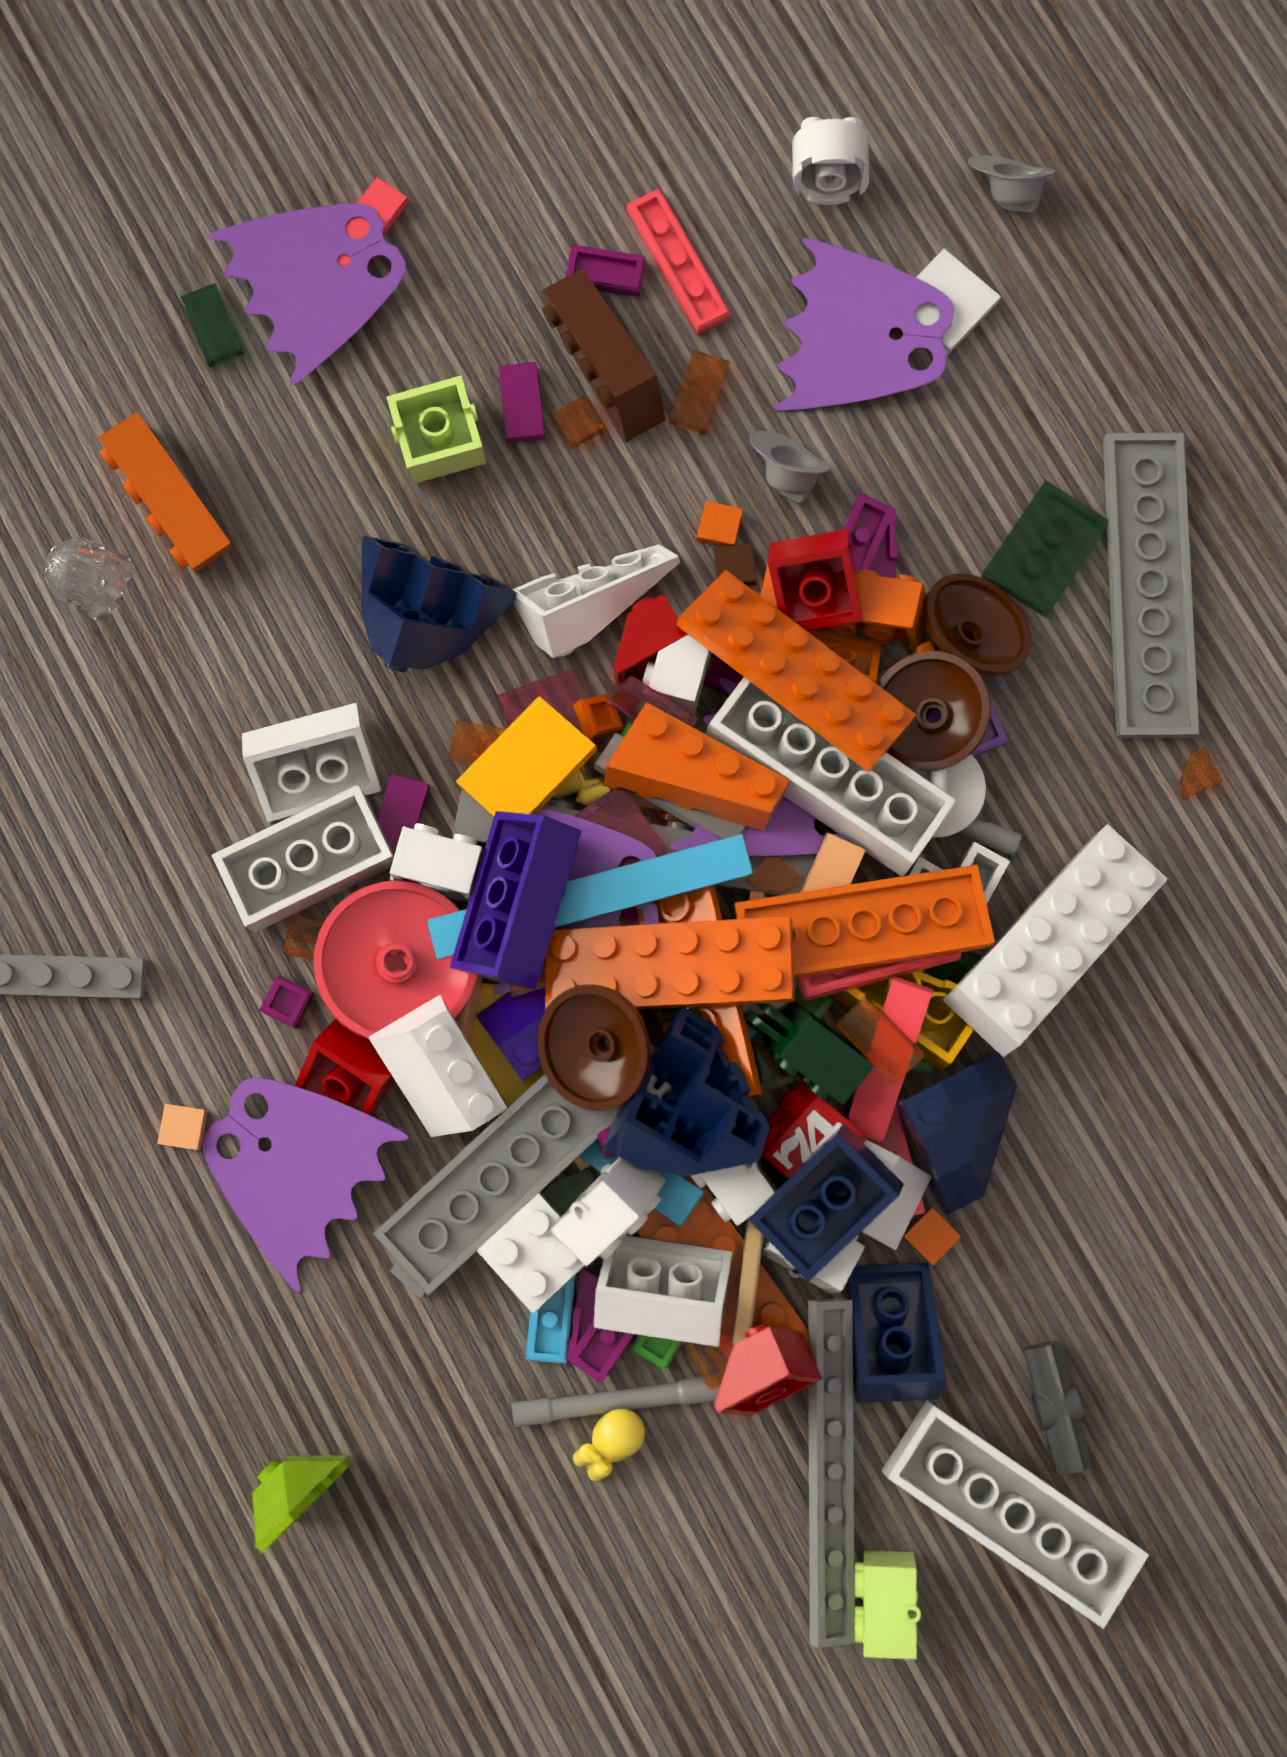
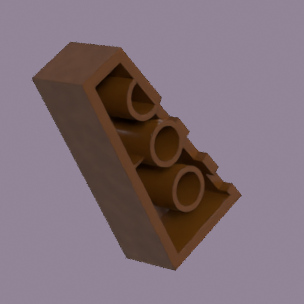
M583 268L543 289L547 306L543 307L542 310L547 322L552 329L556 327L559 329L564 347L570 355L574 354L585 379L592 384L625 441L627 442L665 421L657 375Z

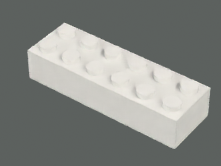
M743 677L709 723L706 735L789 779L784 797L851 843L866 849V853L901 877L914 864L957 801L888 753H885L872 770L867 772L745 677Z
M1107 824L1084 845L943 1001L1001 1056L1005 1057L1026 1040L1168 878Z
M926 1400L881 1470L889 1480L1103 1629L1149 1556L1148 1553L928 1400Z

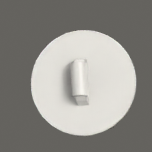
M972 754L960 763L943 770L919 771L911 769L957 800L931 838H943L957 834L968 827L978 816L985 800L986 783L983 771Z

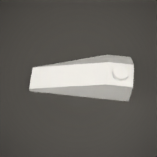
M659 544L615 556L612 559V565L591 567L590 563L578 566L579 574L557 580L555 573L542 576L512 589L517 593L513 604L538 647L552 658L566 656L572 653L575 648L589 642L680 563L679 556Z

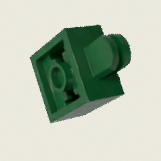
M795 1000L790 1002L783 1012L770 1003L756 1004L776 1020L772 1025L751 1009L745 1014V1017L765 1033L763 1037L771 1046L768 1053L777 1060L776 1063L794 1078L799 1075L801 1079L809 1084L808 1087L826 1102L833 1097L844 1105L874 1067L852 1043Z

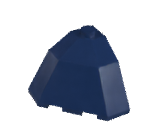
M370 536L363 537L362 618L372 651L385 661L384 665L392 670L407 672L408 668L425 670L465 653L515 601L517 593L495 578L484 574L478 575L460 571V565L439 557L431 556L429 562L411 550L412 547L402 543Z
M682 1006L651 1053L649 1071L642 1087L630 1100L622 1104L603 1148L640 1169L691 1176L757 1162L761 1158L770 1126L763 1112L756 1113L747 1096L751 1089L737 1063L729 1062L722 1048L725 1040L719 1028Z
M997 1051L896 1103L933 1173L930 1183L947 1215L978 1200L986 1192L1017 1088L1002 1057Z

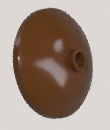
M951 574L938 580L927 593L923 607L924 619L931 638L941 652L950 653L965 660L980 675L1003 676L1012 673L1027 659L1032 643L1027 619L1017 603L997 585L975 575Z
M925 651L907 656L890 667L877 684L917 714L908 728L886 752L908 768L919 771H937L952 767L970 756L980 745L987 732L991 717V702L988 689L979 673L968 662L955 655L940 651ZM932 711H941L939 721L935 723L928 721V716Z
M580 985L559 994L548 1005L541 1018L537 1037L540 1063L548 1081L564 1099L584 1109L601 1111L624 1104L640 1090L650 1067L651 1044L641 1015L623 995L602 985ZM606 1036L610 1041L611 1048L607 1047L605 1043Z

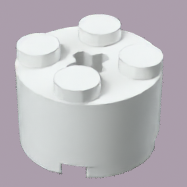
M809 117L801 123V129L796 133L792 142L793 188L795 192L799 195V191L807 194V201L820 205L845 203L850 201V194L858 190L859 195H861L869 185L868 136L862 128V121L856 117L823 120L818 117Z

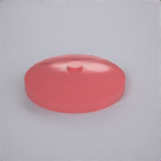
M386 881L371 884L343 899L323 923L314 951V973L317 988L331 1014L348 1030L368 1040L369 1036L438 995H441L452 1015L456 1018L470 998L477 975L449 968L452 957L441 960L436 959L427 920L460 910L439 892L421 884L406 881Z

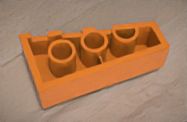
M138 411L98 437L105 447L99 451L100 455L112 471L120 468L128 481L122 484V486L135 504L143 500L151 512L145 518L159 537L165 533L175 545L169 551L182 569L190 566L197 573L234 548Z
M767 565L760 596L777 608L770 571ZM857 570L862 621L826 628L832 632L845 635L855 634L856 631L863 632L866 636L874 638L873 641L881 642L882 645L889 646L890 640L893 639L909 643L907 650L914 652L917 646L924 643L927 629L923 613L924 600L926 598L923 583L908 575H897L895 578L881 577L880 574L872 570Z
M646 702L608 762L603 786L616 790L618 787L637 792V796L651 800L653 797L677 803L676 806L687 810L695 808L712 813L713 817L764 831L779 806L790 780Z

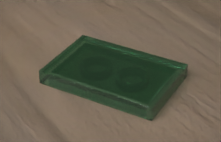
M1045 480L983 571L981 577L997 585L1007 594L1046 618L1108 527L1109 521Z

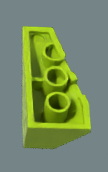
M349 1455L289 1456L281 1464L276 1459L269 1463L257 1476L261 1484L252 1492L256 1548L263 1553L335 1482L354 1460Z

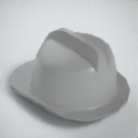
M979 155L968 159V165L972 168L989 174L991 194L994 201L1002 208L1010 211H1035L1042 196L1046 177L1055 174L1054 169L1033 167L1003 157Z
M757 431L752 433L749 438L754 449L765 457L767 483L782 495L796 502H804L809 492L815 487L819 475L827 473L831 469L827 462L816 457L801 444L785 435L771 431Z

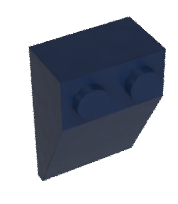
M844 1123L748 1220L809 1282L900 1195L904 1183Z
M929 1263L855 1266L847 1280L848 1299L853 1302V1380L856 1403L939 1399L946 1382Z

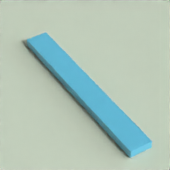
M736 835L567 881L566 893L561 900L555 928L751 876L753 871L743 835ZM467 909L427 920L437 960L453 956Z

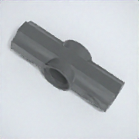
M1042 1342L1024 1348L1023 1351L1034 1393L1031 1394L1032 1405L1038 1425L1045 1433L1055 1473L1057 1475H1071L1091 1468L1092 1464L1081 1426V1421L1084 1420L1082 1405L1075 1386L1070 1383L1060 1342Z

